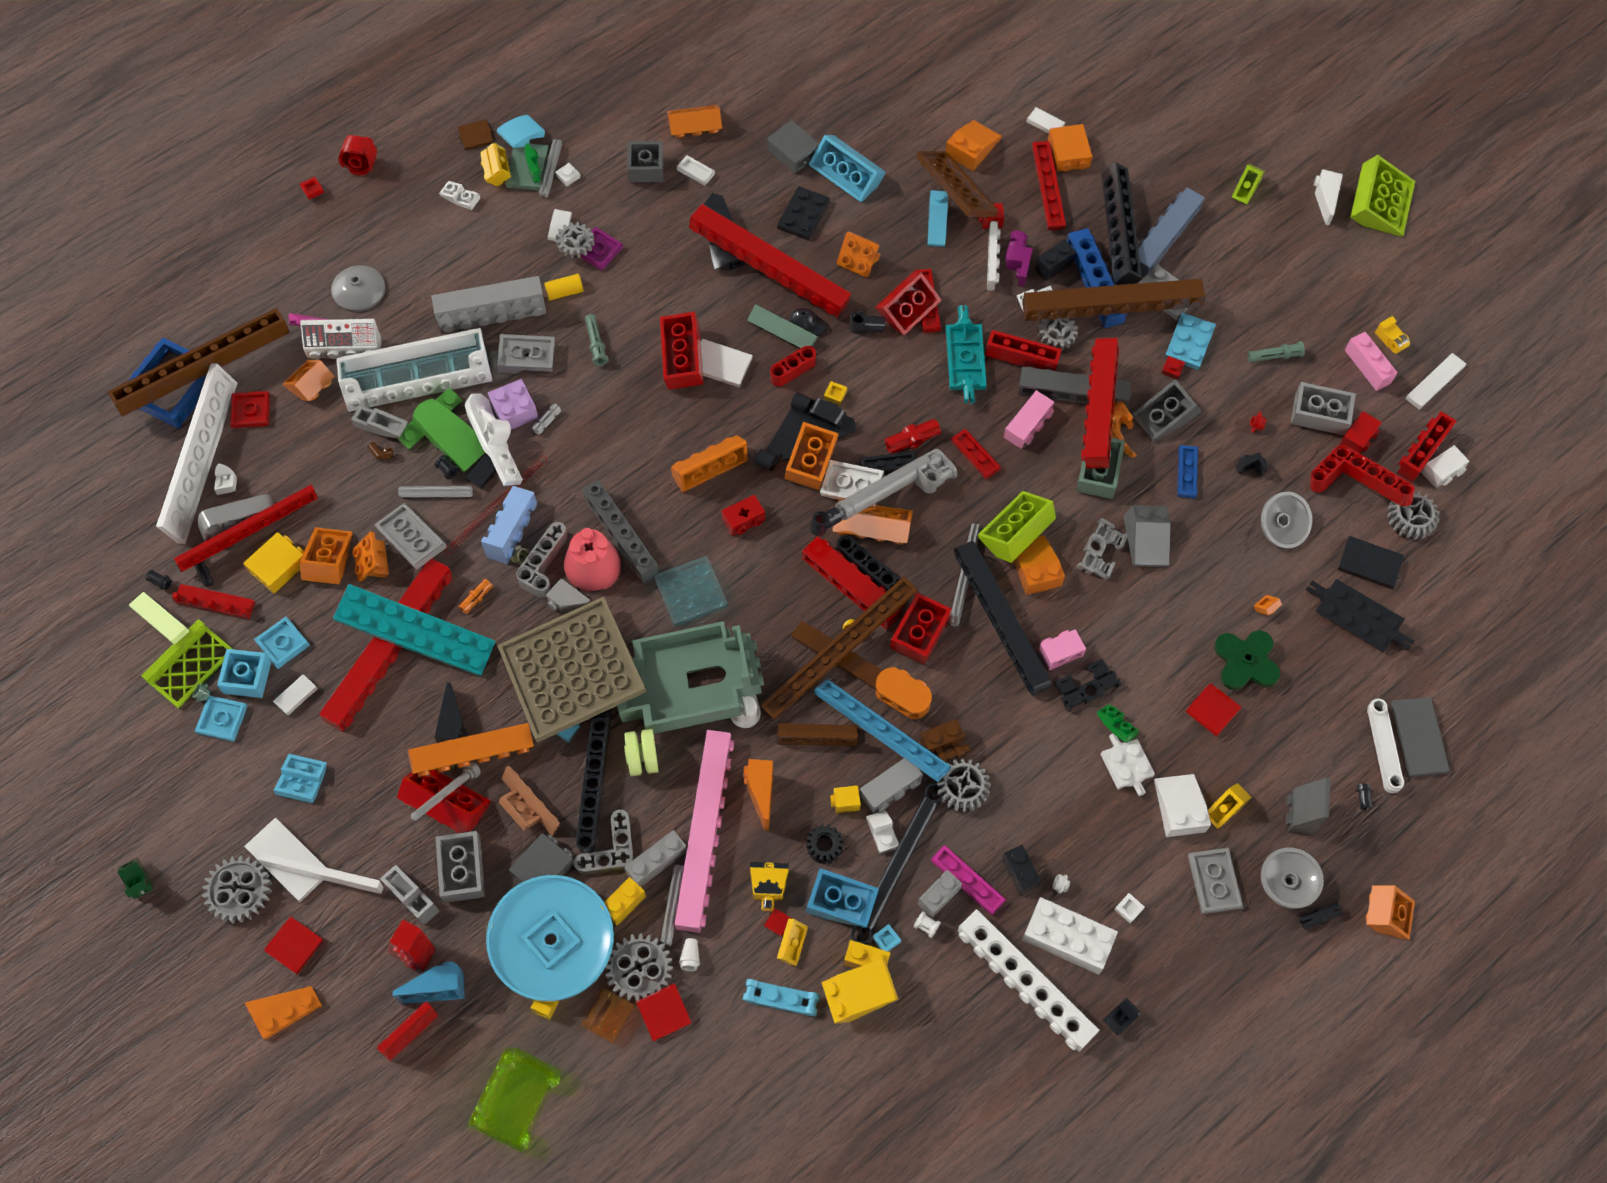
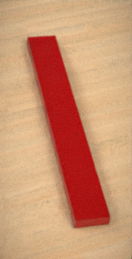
M312 485L305 487L175 557L174 561L180 572H184L315 501L318 498Z

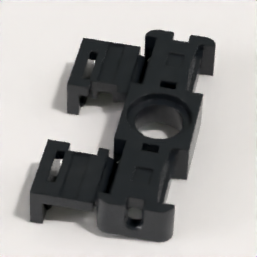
M1103 658L1086 667V670H1092L1094 679L1079 687L1077 685L1074 686L1071 674L1055 681L1054 686L1059 688L1062 694L1061 701L1067 712H1071L1073 710L1072 707L1082 702L1087 704L1102 697L1105 694L1104 691L1114 686L1117 689L1121 686L1120 680H1116L1117 675L1114 671L1108 674L1109 669ZM1089 686L1093 687L1096 690L1095 696H1089L1086 693V688Z

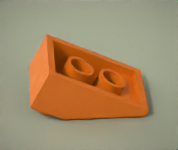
M973 120L958 129L946 143V153L954 161L974 171L1000 141L1002 136Z
M315 527L300 560L301 580L340 584L345 572L353 532Z
M1045 535L1037 537L1014 560L1026 595L1063 585L1065 579L1063 569Z
M749 759L748 766H744V784L748 785V793L764 830L769 831L773 761Z

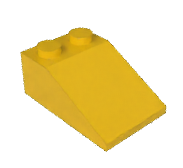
M880 959L838 974L822 982L834 1023H849L898 1000L885 959Z

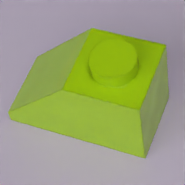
M1248 164L1232 198L1248 204L1265 171Z

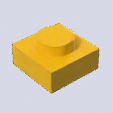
M831 381L824 394V400L841 405L848 387Z

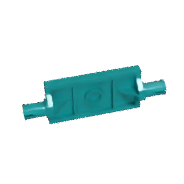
M963 305L957 308V323L946 325L945 328L949 390H963L964 403L968 404V399L970 398V404L975 402L974 390H986L982 324H974L969 319V307L964 305L963 311Z

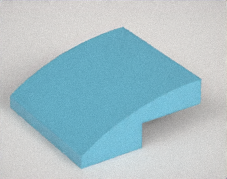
M523 115L500 126L497 129V133L513 148L524 147L527 143L529 144L530 139L544 137L545 130L529 115Z
M288 754L281 768L282 775L274 788L275 795L313 804L321 786L327 762Z

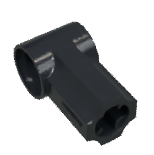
M855 311L851 314L849 330L853 334H861L863 331L884 333L885 317L865 315L861 311Z

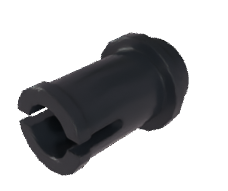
M150 570L146 574L145 580L157 585L161 590L169 589L172 584V580L167 575L163 576L154 570Z
M1368 783L1357 785L1356 792L1359 795L1361 810L1373 809L1372 787Z

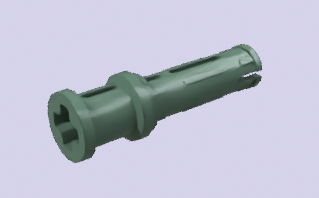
M590 314L585 317L591 342L589 349L593 354V364L595 366H603L608 363L609 359L605 354V344L600 338L596 316Z
M1299 341L1297 344L1291 345L1285 343L1277 348L1248 351L1247 356L1250 363L1276 358L1287 360L1289 357H1304L1305 348L1303 342Z

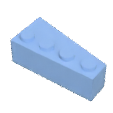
M512 486L503 502V511L500 510L496 514L495 525L491 524L489 526L488 537H483L481 540L486 558L508 565L511 556L515 552L514 549L517 543H520L522 540L524 527H527L530 522L531 511H534L537 506L534 492Z

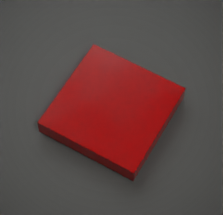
M269 391L232 393L231 428L269 426Z
M290 916L263 951L298 975L324 940Z
M675 983L636 1001L652 1041L692 1023Z

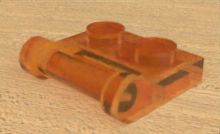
M602 988L599 993L600 997L586 1020L583 1019L580 1026L613 1044L635 1006L607 989ZM607 999L611 1000L612 1003L599 1025L595 1026L593 1023Z

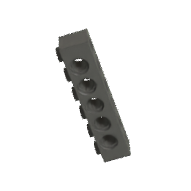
M596 480L582 488L585 501L640 581L644 584L659 575L657 563L601 482Z

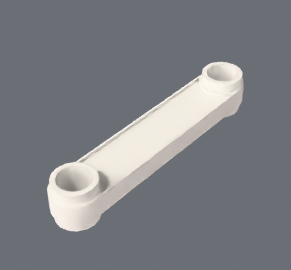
M1375 699L1368 705L1367 712L1382 775L1383 787L1388 793L1393 794L1403 788L1404 779L1387 703L1382 699ZM1374 706H1377L1381 711H1377ZM1390 780L1394 781L1397 784V787L1393 786Z

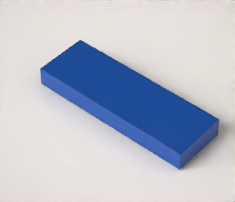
M1179 445L1177 497L1196 499L1198 447Z

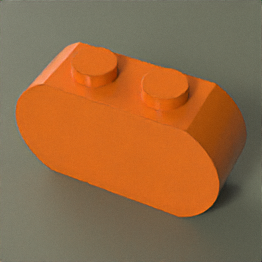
M896 667L883 670L877 677L875 688L877 699L911 720L920 719L928 713L932 694L925 682L915 680L910 677L907 671L899 670Z

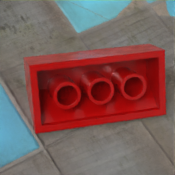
M431 770L430 775L418 777V774L412 775L411 772L402 779L397 799L403 801L406 805L418 809L450 784L453 779L440 772L438 773L437 770ZM461 784L425 813V815L454 829L457 833H466L476 827L490 805L491 800Z

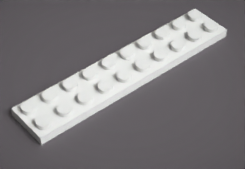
M217 363L210 364L156 525L158 529L180 544L186 543L231 405L232 393H235L238 384Z

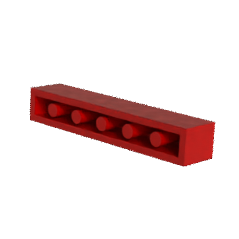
M817 536L802 550V559L864 612L887 592L883 587H878L873 583L870 576L861 573L854 563L848 562L840 551H835L825 539L822 540ZM901 606L881 624L885 630L902 615L903 607Z

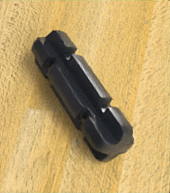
M202 561L195 565L205 587L213 585V578L205 562Z

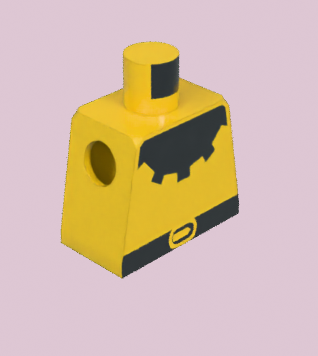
M750 862L753 897L755 900H762L761 910L773 911L774 900H783L789 874V863Z

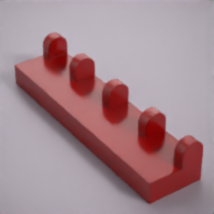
M180 584L178 591L172 595L173 601L179 605L248 620L255 605L253 599Z

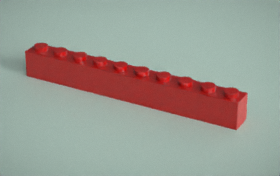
M701 204L690 217L689 228L693 232L698 233L708 241L733 254L739 260L746 262L754 269L766 274L769 278L781 283L784 287L789 288L799 296L809 300L812 304L824 309L827 313L838 318L848 305L851 297L850 292L704 204Z
M430 559L398 603L429 614L431 605L440 598L441 591L452 580L450 568L434 559ZM373 637L319 713L321 719L342 732L345 728H348L352 724L353 717L357 711L363 708L364 701L369 695L373 694L376 684L385 677L387 668L396 661L398 653L403 647Z

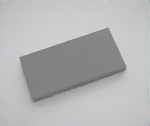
M405 503L374 525L416 570L447 548L445 542Z

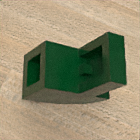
M138 857L118 867L117 873L125 884L124 891L128 898L132 897L135 900L153 890L148 874Z

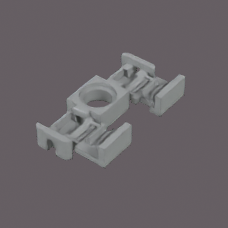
M1101 518L1096 522L1099 526L1095 534L1093 533L1089 537L1083 550L1086 554L1082 562L1077 564L1076 567L1079 570L1084 569L1088 575L1094 572L1106 580L1110 577L1115 562L1106 564L1100 557L1107 544H1113L1117 550L1122 549L1127 539V533H1120L1114 529V524ZM1092 542L1099 544V551L1092 548Z

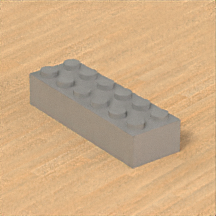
M539 276L431 295L440 333H450L460 329L487 326L488 324L504 323L509 320H520L525 317L547 314Z

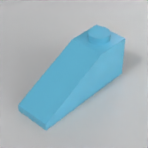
M931 190L928 246L945 247L948 195L946 191Z

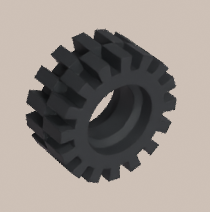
M821 824L819 828L816 826L813 831L809 832V836H807V852L812 859H816L817 863L820 861L823 862L822 864H826L828 861L832 863L834 859L837 860L839 855H841L843 837H841V832H838L836 827L831 828L829 824H827V827ZM822 837H827L831 839L833 846L828 851H822L818 848L817 841Z

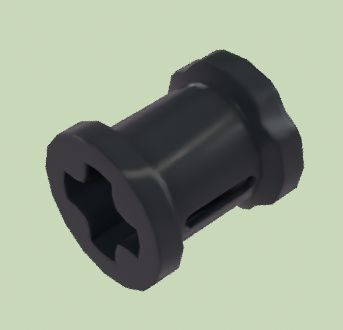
M447 455L440 456L434 463V466L443 472L444 478L447 480L452 479L459 472V468L449 461Z

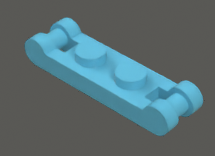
M747 979L745 986L747 990L742 998L744 1002L815 1017L817 1015L816 1005L820 1001L821 996L818 993L772 985L753 979ZM755 989L761 990L760 997L754 995ZM803 999L809 1001L808 1007L802 1006Z

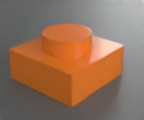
M1266 595L1254 605L1256 612L1269 616L1282 603L1280 598Z

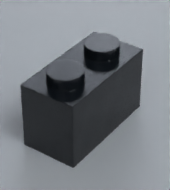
M1063 240L1038 257L1035 270L1048 281L1073 264L1076 251Z
M1023 844L1004 852L1002 861L1019 895L1038 888L1041 879Z

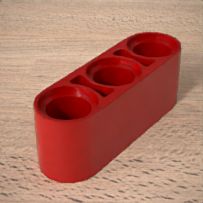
M804 346L771 366V384L781 387L813 368L816 364L815 348Z

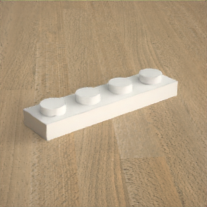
M990 222L987 290L994 291L995 284L999 283V273H996V269H999L1000 258H997V254L1000 253V244H997V240H1000L1001 229H997L998 222Z

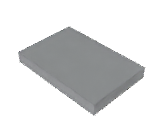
M1229 848L1189 853L1188 859L1201 913L1208 914L1242 909L1243 903Z

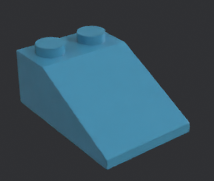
M820 868L805 912L823 919L867 928L879 888Z
M443 962L441 966L431 968L394 990L393 996L401 1005L423 1003L426 1001L464 999V973L454 962Z

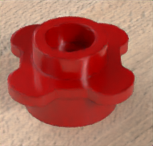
M1258 412L1250 420L1251 432L1253 433L1256 430L1262 431L1265 427L1266 417L1262 416V412Z

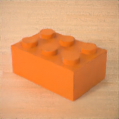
M803 422L788 462L784 479L820 491L839 433Z

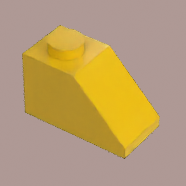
M1236 783L1208 809L1210 822L1219 829L1252 797Z

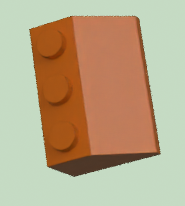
M718 105L667 111L670 133L675 135V138L685 137L687 133H692V136L701 135L702 131L717 133L719 132L718 129H722Z

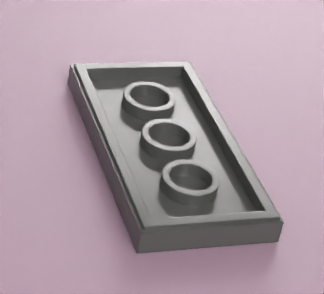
M1431 697L1392 701L1390 704L1408 776L1416 777L1449 773L1450 769Z

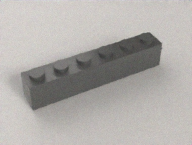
M1022 367L1018 395L1032 396L1037 390L1052 400L1089 404L1087 399V390H1091L1089 375ZM1122 379L1117 380L1115 402L1122 401L1126 407L1128 406L1131 382Z

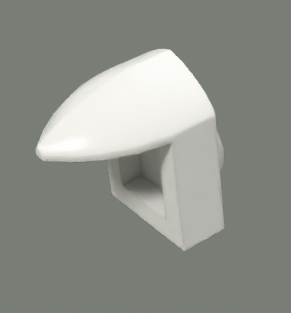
M219 463L215 469L216 480L214 490L216 494L220 495L236 491L237 477L229 467Z

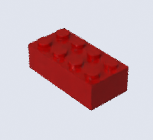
M695 311L660 317L663 379L668 390L704 385L700 326Z

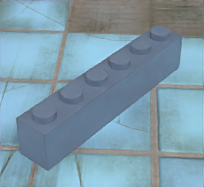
M1187 187L1183 193L1180 192L1177 195L1176 202L1169 205L1165 216L1161 215L1157 221V226H1153L1150 229L1148 237L1141 240L1138 251L1141 274L1143 276H1146L1158 264L1201 209L1205 197Z

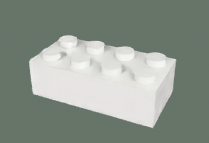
M1040 897L1022 941L1099 975L1105 966L1118 931Z

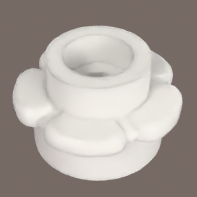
M1060 874L1056 876L1052 888L1057 893L1061 894L1068 890L1070 881L1067 879L1068 876L1066 874L1064 876Z

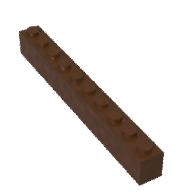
M1201 278L1026 292L1023 295L1022 306L1025 321H1038L1066 317H1090L1093 315L1116 313L1126 314L1128 312L1142 313L1153 310L1202 307L1206 296Z
M275 308L107 391L123 417L207 375L210 364L217 363L220 367H223L289 334V329L279 310Z

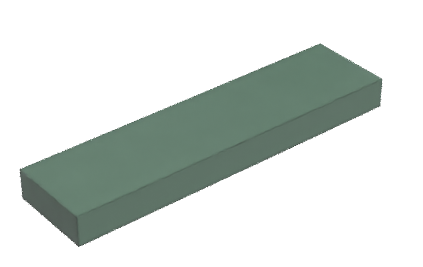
M756 304L747 319L749 322L800 348L804 346L813 347L818 336Z

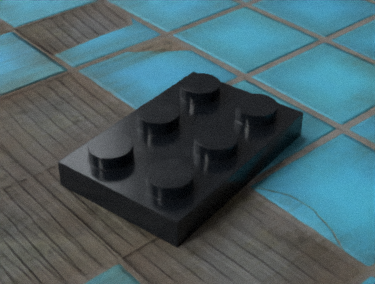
M798 186L777 224V229L809 241L830 202V197Z

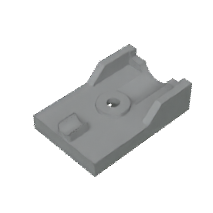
M500 334L497 361L498 373L517 374L523 370L552 372L555 337Z

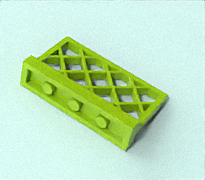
M199 619L188 629L189 632L175 645L172 644L141 675L150 686L155 688L178 709L193 695L199 683L204 684L223 665L225 655L223 657H215V648L224 647L225 649H232ZM206 633L212 637V644L200 645V639ZM201 648H212V657L201 658ZM189 649H197V658L186 659V652ZM212 661V668L209 671H201V662ZM198 662V672H186V663ZM175 663H183V672L172 673V666ZM198 675V682L195 685L186 686V676ZM183 676V686L172 687V677ZM161 677H169V687H159L156 682ZM172 690H183V697L178 702L172 698Z

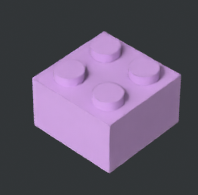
M522 379L488 392L491 406L498 420H507L510 423L511 430L538 419L536 407Z

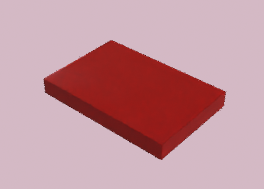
M427 1001L424 1002L381 1042L377 1049L391 1061L439 1015Z

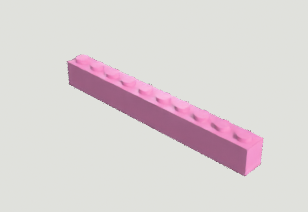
M707 730L675 919L676 930L700 933L701 927H705L707 915L703 913L704 907H708L710 895L707 894V888L712 886L713 880L710 869L715 867L716 855H713L714 847L718 848L719 835H716L717 828H721L722 816H719L720 808L724 809L725 797L722 795L723 789L727 790L728 778L725 777L726 770L730 771L731 759H728L729 752H733L734 740H731V733Z

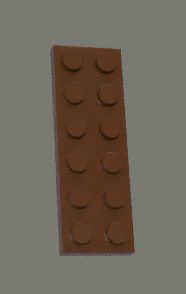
M918 151L916 158L921 162V165L928 170L929 174L935 178L966 216L971 218L996 216L998 210L946 151Z

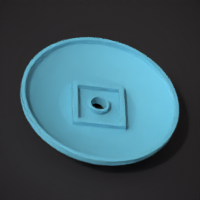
M559 875L531 878L511 889L495 907L486 935L488 957L499 979L515 993L536 1001L564 1000L581 993L591 986L607 966L614 941L611 916L599 895L586 884L576 879ZM548 935H555L557 937L555 944L548 945L545 943V938Z

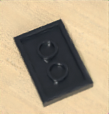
M1348 536L1337 570L1393 589L1404 555Z

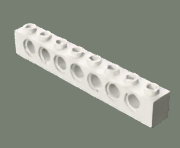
M977 909L959 926L958 935L965 943L969 942L974 947V952L980 958L984 957L989 962V967L995 973L999 972L1004 977V982L1010 988H1015L1020 993L1019 997L1026 1004L1030 1003L1035 1008V1013L1041 1019L1045 1018L1050 1023V1028L1056 1034H1061L1066 1039V1044L1072 1050L1076 1049L1080 1052L1099 1032V1029ZM981 932L986 936V939L978 940L975 934ZM997 947L1001 954L993 955L990 948ZM1005 963H1014L1016 969L1013 971L1008 970ZM1021 978H1029L1031 981V985H1023L1021 983ZM1036 993H1044L1046 995V1000H1038L1036 997ZM1054 1007L1059 1008L1062 1016L1057 1017L1053 1015L1051 1009ZM1067 1023H1074L1077 1026V1031L1071 1032L1067 1028Z

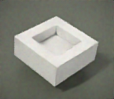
M568 163L556 171V176L566 186H569L580 178V173Z
M1129 893L1115 908V911L1131 923L1145 907Z

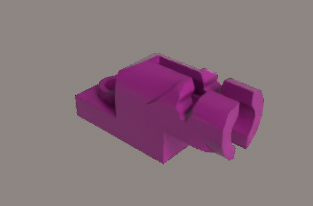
M1016 230L1011 233L1005 262L1008 269L1017 271L1015 277L1019 279L1017 286L1024 287L1033 248L1027 247L1028 236L1024 232Z

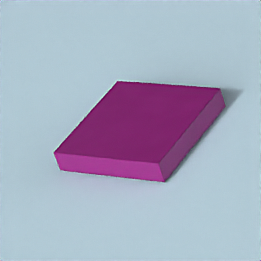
M595 227L591 231L594 234V246H591L592 251L587 250L586 256L580 254V258L602 271L620 252L623 244Z

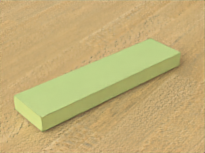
M144 592L129 604L137 614L174 645L189 632L183 624Z

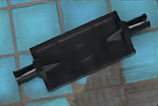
M1336 579L1328 589L1313 580L1310 582V585L1315 587L1316 590L1310 586L1307 587L1306 591L1319 597L1320 601H1322L1316 610L1317 613L1383 652L1390 642H1395L1406 650H1409L1411 646L1404 641L1410 644L1414 643V639L1399 632V628L1405 618L1340 580Z

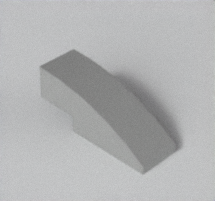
M362 405L359 406L351 419L356 428L392 438H400L408 425V421L377 408L372 410Z
M397 865L380 878L423 925L439 912L437 907Z

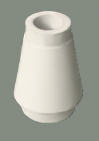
M689 938L685 940L679 961L681 969L684 971H696L700 965L698 941L696 939Z

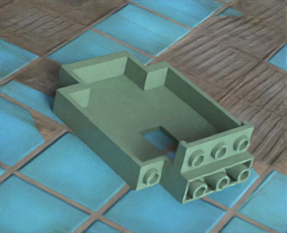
M724 621L632 640L635 656L632 660L647 692L618 705L622 722L644 718L645 728L653 729V734L741 716V708L744 707L742 696L761 694V686L764 685L762 674H758V669L761 668L759 656L755 657L754 653L758 651L756 640L751 639L750 633L741 632L740 625L732 627L734 637H731L730 628L725 627ZM711 668H722L726 672V677L719 683L689 689L687 673Z

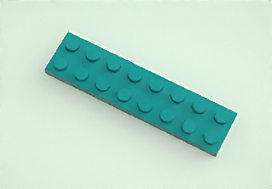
M348 584L333 616V621L478 677L482 676L496 643L493 639L351 584Z

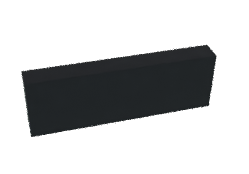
M915 451L863 457L860 458V463L862 467L882 470L884 474H890L916 460Z

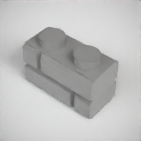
M946 870L941 875V878L919 898L918 906L933 918L960 891L962 883Z

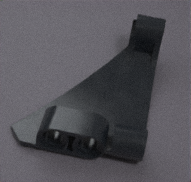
M796 392L791 401L790 411L768 447L759 450L755 458V464L773 471L779 462L790 459L803 422L839 433L837 438L839 439L857 430L855 420L847 416L843 409L819 398L814 400L800 392Z

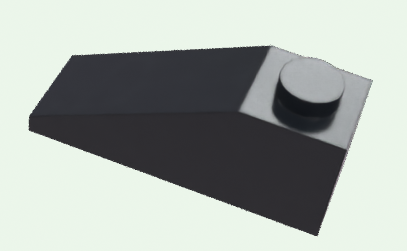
M449 682L446 683L434 736L437 743L467 736V729L464 727L455 692Z

